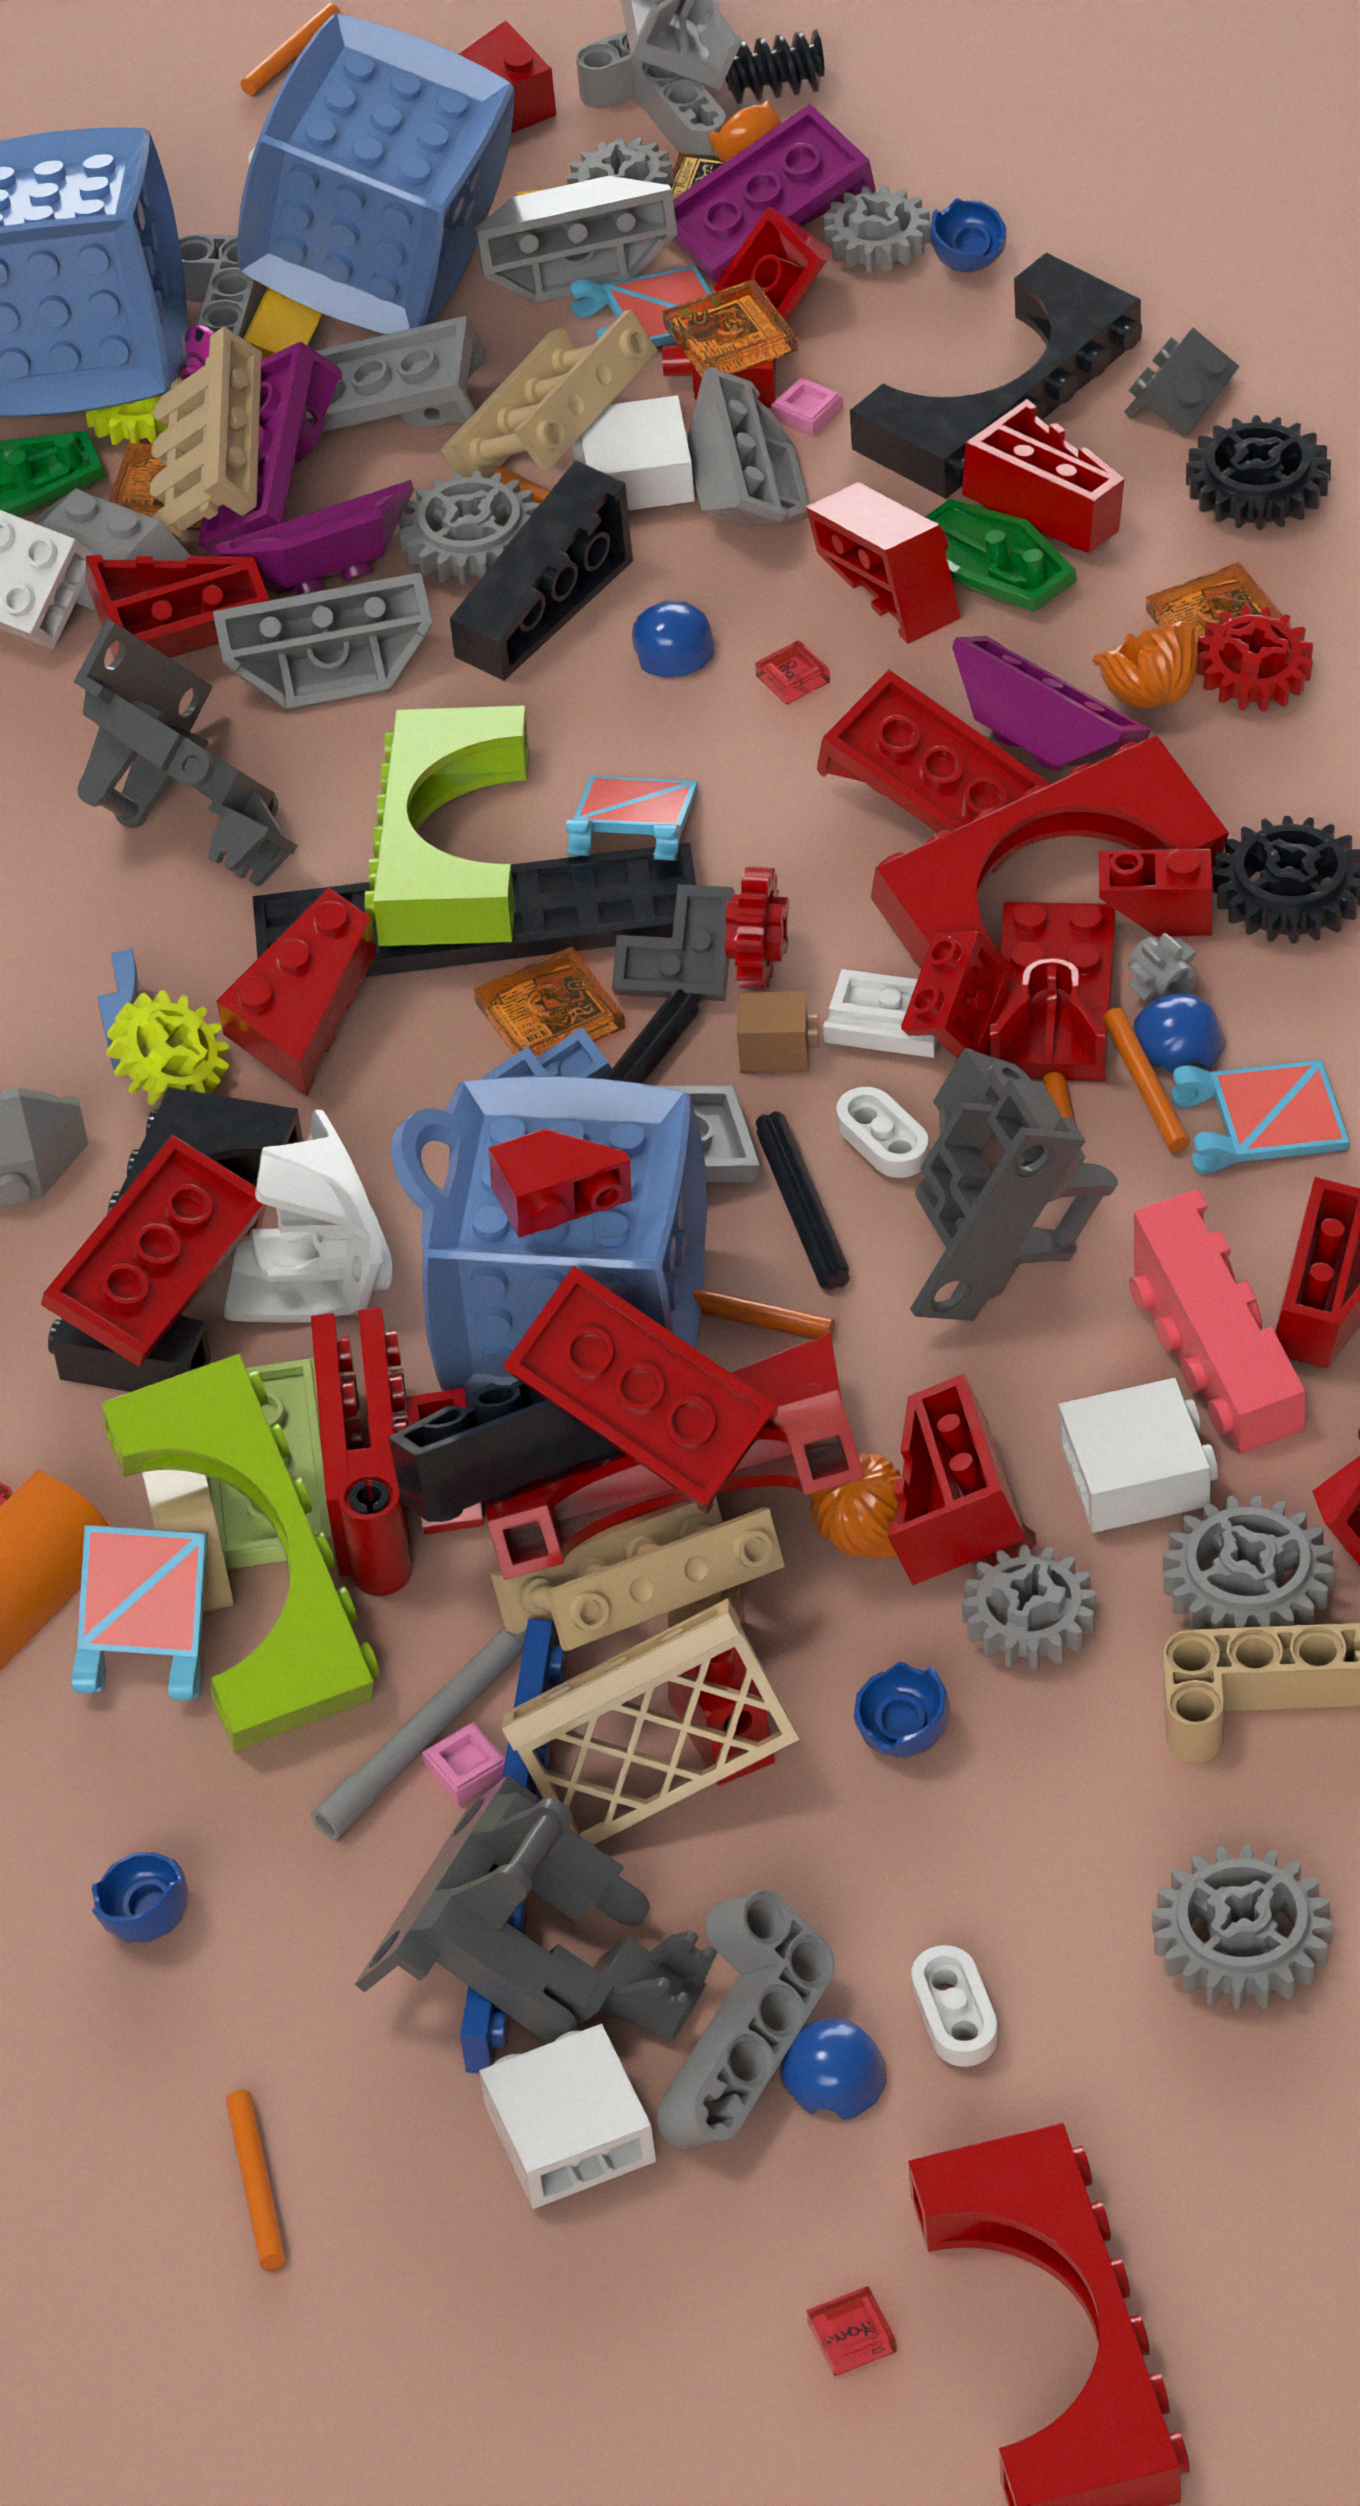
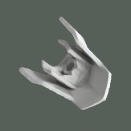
M314 1110L311 1117V1133L307 1141L263 1147L255 1196L257 1201L262 1204L276 1207L279 1228L251 1229V1240L237 1245L223 1312L227 1320L302 1323L311 1322L310 1316L329 1313H334L335 1317L340 1315H358V1310L370 1309L369 1301L372 1292L387 1291L391 1285L392 1258L375 1212L369 1204L360 1178L334 1127L323 1110Z

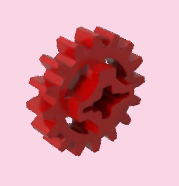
M1242 606L1241 616L1236 618L1228 611L1221 612L1220 625L1209 621L1206 624L1205 636H1199L1196 674L1204 675L1203 688L1206 691L1216 688L1220 689L1219 702L1225 703L1232 697L1238 699L1239 710L1244 711L1249 702H1257L1261 712L1267 711L1268 701L1273 699L1284 707L1288 705L1289 692L1300 696L1303 693L1305 681H1309L1311 678L1313 643L1304 641L1306 629L1303 626L1290 629L1291 616L1288 614L1282 615L1277 620L1270 618V607H1264L1260 615H1252L1248 606Z
M745 867L744 876L741 878V893L732 894L731 902H727L724 949L726 958L735 959V966H737L736 980L739 981V988H769L770 978L773 975V961L782 962L783 954L787 953L788 897H779V890H776L778 877L775 875V868Z

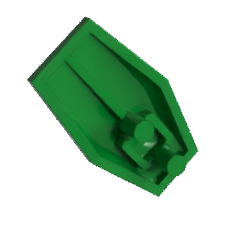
M87 431L0 441V510L17 517L28 516L49 507L74 489L82 490L106 477Z
M949 499L925 516V518L939 524L945 532L949 546L945 553L951 579L966 589L1000 602L1035 612L1077 582L1075 568L1026 519Z

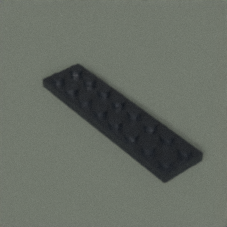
M690 842L679 844L676 861L654 860L656 847L591 854L589 856L511 864L515 903L512 942L378 946L376 924H372L377 952L365 977L616 946L617 935L672 938L677 884L696 885ZM369 882L252 896L257 958L328 888H331L365 913V892L370 891Z

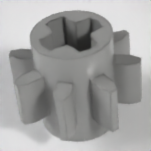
M1163 933L1160 938L1156 936L1145 938L1130 954L1128 970L1135 977L1128 986L1145 1002L1150 999L1155 1000L1166 994L1189 993L1197 978V970L1189 962L1194 959L1197 953L1181 938L1178 937L1173 940L1167 933Z

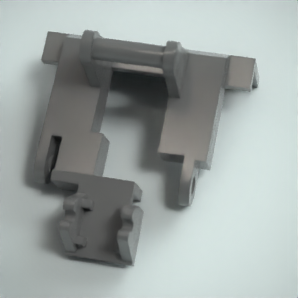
M106 619L74 680V683L86 690L83 715L100 726L85 772L77 787L79 798L90 806H102L115 814L117 821L125 827L136 828L144 823L151 809L173 779L187 787L195 788L212 801L208 810L222 818L212 837L209 860L219 864L224 856L228 854L225 868L234 872L239 878H245L248 871L253 868L249 881L255 886H261L290 854H294L298 845L286 839L274 819L278 811V800L275 793L205 750L209 742L190 732L213 686L115 622ZM118 640L119 651L117 656L109 666L105 667L104 659L110 645ZM192 688L193 697L191 703L183 713L179 714L180 701L183 695ZM131 765L121 793L114 789V787Z
M964 1048L933 1100V1103L939 1110L940 1136L920 1167L926 1179L920 1182L915 1192L917 1200L946 1246L945 1252L910 1307L915 1317L974 1321L985 1302L1003 1292L1019 1264L1070 1261L1077 1251L1075 1241L1104 1196H1110L1118 1185L1116 1176L1107 1168L1097 1164L1083 1163L1086 1157L1081 1147L1085 1143V1139L1071 1118L1062 1117L1043 1082L1031 1081L1028 1075L1013 1063L975 1052L973 1049ZM997 1137L1006 1152L993 1173H991L981 1152L989 1139ZM1061 1197H1075L1055 1230L1033 1226L1047 1203ZM952 1281H960L950 1299L939 1302L934 1301L935 1295L941 1287Z
M507 1775L466 1809L355 1983L358 1988L366 1992L397 1966H400L420 1981L427 1976L436 1961L547 2043L554 2042L558 2037L567 2032L578 2030L581 2024L599 2011L657 2033L666 2042L670 2043L676 2038L705 1988L706 1983L704 1981L714 1962L717 1951L710 1946L704 1950L697 1949L694 1945L698 1940V1935L693 1931L669 1936L653 1948L651 1953L632 1937L628 1936L601 1956L594 1968H592L561 1945L557 1944L550 1951H547L508 1924L506 1921L515 1908L525 1900L530 1890L574 1922L596 1906L618 1923L636 1926L645 1919L650 1910V1903L638 1888L619 1876L624 1868L623 1865L569 1829L573 1823V1814L565 1804L555 1799L546 1798L535 1805L538 1797ZM493 1863L499 1866L493 1872L488 1873Z

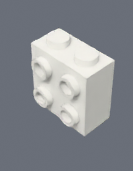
M678 395L608 405L571 446L573 462L575 460L583 461L584 464L625 482L628 510L671 506L695 501L692 463Z
M0 510V629L54 650L86 582V555L95 554L74 538Z
M1176 1378L1058 1404L1059 1443L1092 1533L1204 1508L1205 1503H1210V1481L1218 1479L1215 1454L1210 1444L1201 1445L1198 1435L1201 1433V1425L1197 1407L1193 1399H1183Z
M602 2024L583 2031L567 2032L552 2043L523 2054L507 2055L496 2061L492 2066L479 2070L485 2108L532 2209L656 2162L651 2123Z

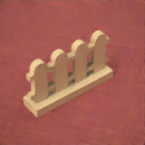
M222 327L210 336L209 357L206 358V365L184 381L178 378L172 382L170 390L160 397L153 410V417L166 425L168 429L156 438L151 449L152 456L167 465L166 468L154 477L150 485V495L165 504L152 518L160 520L178 541L182 539V532L203 517L210 520L218 514V507L222 504L241 516L254 509L257 504L262 351L226 327Z

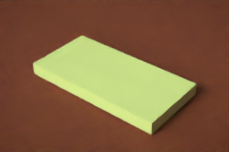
M314 1358L248 1367L246 1371L257 1370L263 1382L268 1404L261 1407L269 1426L278 1423L286 1438L290 1458L283 1461L291 1480L300 1477L308 1492L312 1512L305 1515L313 1534L323 1532L332 1554H335L325 1495ZM207 1476L226 1569L287 1561L282 1543L275 1529L260 1509L231 1486Z

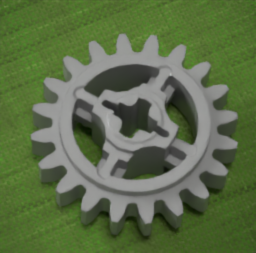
M476 470L472 477L465 478L458 472L453 473L452 480L445 483L435 478L433 479L434 489L428 491L418 488L416 490L417 501H409L405 508V514L402 515L399 521L401 551L407 552L409 565L420 563L422 575L425 576L437 570L439 582L444 583L451 576L459 577L461 585H465L469 578L478 577L480 580L540 504L534 502L531 490L520 492L519 480L515 479L504 485L501 473H496L488 479L482 478L480 470ZM501 522H506V524L503 527L499 526ZM441 527L442 529L436 533L437 528Z
M1254 1495L1249 1507H1240L1239 1502L1234 1496H1228L1227 1510L1220 1512L1215 1506L1207 1502L1204 1504V1521L1190 1515H1185L1183 1517V1532H1171L1169 1534V1550L1163 1552L1164 1594L1172 1596V1611L1174 1614L1189 1612V1629L1191 1630L1198 1629L1207 1623L1211 1624V1629L1294 1626V1620L1303 1625H1314V1609L1326 1610L1328 1607V1591L1334 1589L1332 1546L1324 1545V1530L1322 1527L1307 1529V1513L1305 1511L1287 1518L1285 1516V1501L1283 1500L1278 1501L1269 1510L1262 1508L1260 1495ZM1219 1552L1220 1556L1213 1560L1212 1568L1201 1571L1207 1560ZM1295 1569L1296 1573L1292 1579L1281 1588H1277V1584L1283 1580L1284 1572Z
M1249 1844L1243 1846L1240 1857L1235 1859L1230 1858L1229 1853L1223 1846L1217 1847L1216 1863L1208 1864L1205 1859L1197 1854L1193 1855L1192 1875L1179 1869H1173L1171 1871V1888H1159L1158 1909L1152 1910L1154 1952L1157 1956H1165V1974L1169 1977L1183 1973V1992L1186 1994L1197 1990L1202 1985L1206 1986L1207 2004L1211 2006L1219 2000L1223 1993L1231 1995L1232 2006L1237 2011H1240L1245 1996L1250 1995L1255 1997L1256 2002L1262 2009L1268 2008L1269 1991L1276 1990L1287 2000L1293 1999L1294 1979L1311 1986L1314 1983V1966H1326L1328 1944L1332 1943L1333 1921L1330 1920L1329 1898L1319 1897V1879L1313 1877L1301 1881V1862L1298 1860L1289 1863L1283 1869L1278 1868L1277 1850L1274 1849L1270 1850L1262 1861L1255 1860L1253 1858V1850ZM1278 1911H1281L1289 1919L1294 1928L1288 1938L1278 1933V1924L1274 1921ZM1196 1917H1201L1207 1922L1210 1940L1203 1944L1191 1928Z

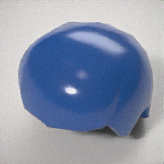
M955 198L944 210L935 209L932 213L930 242L939 261L952 270L966 273L978 271L993 263L1004 251L1007 238L1006 226L998 211L984 202L963 201L960 198Z
M662 601L645 609L637 616L636 621L633 623V647L638 655L640 666L646 673L662 677L685 676L702 669L713 657L714 644L709 621L704 612L686 601Z
M1191 993L1163 995L1148 1004L1134 1021L1133 1030L1151 1065L1162 1067L1171 1073H1174L1177 1067L1189 1066L1194 1063H1200L1205 1068H1211L1215 1065L1225 1048L1223 1031L1216 1013L1199 996Z
M898 1662L886 1672H880L870 1677L856 1694L854 1709L855 1725L867 1745L881 1754L897 1758H907L930 1750L945 1733L950 1711L948 1694L938 1673L932 1667L921 1670L911 1667L904 1662Z
M157 1852L131 1853L113 1863L102 1879L92 1885L95 1906L92 1912L107 1932L126 1943L151 1942L170 1933L182 1920L189 1895L185 1874L174 1859H169L165 1855Z
M827 2018L804 2025L780 2063V2078L784 2088L810 2114H813L817 2109H827L835 2112L844 2120L855 2118L876 2104L887 2084L885 2061L876 2043L859 2025L842 2018Z

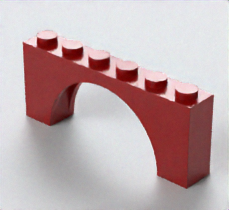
M1155 735L1140 743H1126L1118 748L1112 756L1093 765L1089 763L1082 764L1073 769L1066 778L1047 787L1043 785L1033 787L1024 793L1019 800L1000 809L996 807L989 808L980 813L971 823L954 831H940L933 835L926 844L907 853L897 852L888 856L875 868L871 899L921 969L932 938L938 933L979 931L994 946L981 920L977 893L989 873L1002 860L1027 845L1050 838L1081 836L1107 840L1132 850L1211 849V867L1216 865V854L1224 853L1225 841L1228 838L1229 832L1159 737Z
M838 1390L778 1407V1415L774 1421L767 1423L719 1493L753 1487L781 1486L798 1489L804 1495L864 1479L850 1424ZM621 1452L614 1457L593 1459L571 1467L568 1474L560 1478L551 1480L540 1479L519 1487L514 1495L498 1501L486 1500L487 1524L503 1578L508 1580L564 1564L567 1555L575 1547L592 1536L631 1518L690 1500V1498L624 1452Z
M1060 2123L908 2160L910 2195L928 2252L951 2248H981L1010 2254L1031 2262L1059 2280L1073 2294L1087 2314L1099 2346L1096 2361L1089 2379L1075 2401L1047 2427L1021 2441L999 2448L1000 2482L1007 2505L1168 2506L1180 2503V2475L1190 2472L1187 2450L1179 2431L1168 2432L1163 2417L1164 2414L1170 2412L1166 2388L1159 2372L1148 2373L1143 2356L1150 2354L1146 2329L1140 2314L1133 2316L1128 2314L1124 2302L1125 2298L1130 2297L1128 2277L1122 2259L1120 2257L1109 2258L1104 2242L1111 2241L1110 2226L1103 2203L1101 2201L1090 2202L1085 2186L1092 2185V2176L1083 2146L1072 2148L1065 2125Z

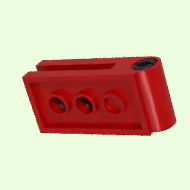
M382 1307L358 1310L371 1448H364L360 1420L350 1421V1418L358 1417V1410H360L356 1374L345 1375L344 1373L354 1371L350 1336L338 1337L334 1313L313 1315L310 1317L325 1495L339 1576H352L357 1588L367 1594L375 1596L389 1595L402 1589L412 1575V1564L408 1546L410 1541L407 1510L401 1501L388 1437L408 1427L407 1414L397 1415V1412L406 1411L405 1397L407 1392L403 1368L392 1370V1366L401 1365L397 1330L386 1331Z

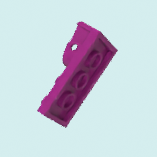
M809 103L673 199L678 235L672 241L716 283L768 206L776 209L798 225L810 222L824 215L830 209L832 201L844 204V193L846 192L857 196L862 193V187L866 186L872 193H875L876 188L870 160Z
M300 341L261 360L257 504L254 509L244 516L239 515L222 504L218 507V514L210 520L203 517L197 545L207 552L218 543L282 523L287 509L286 498L295 464L303 460L317 444L325 427V415L336 385L342 379V371L337 365ZM306 412L313 416V425L308 422Z

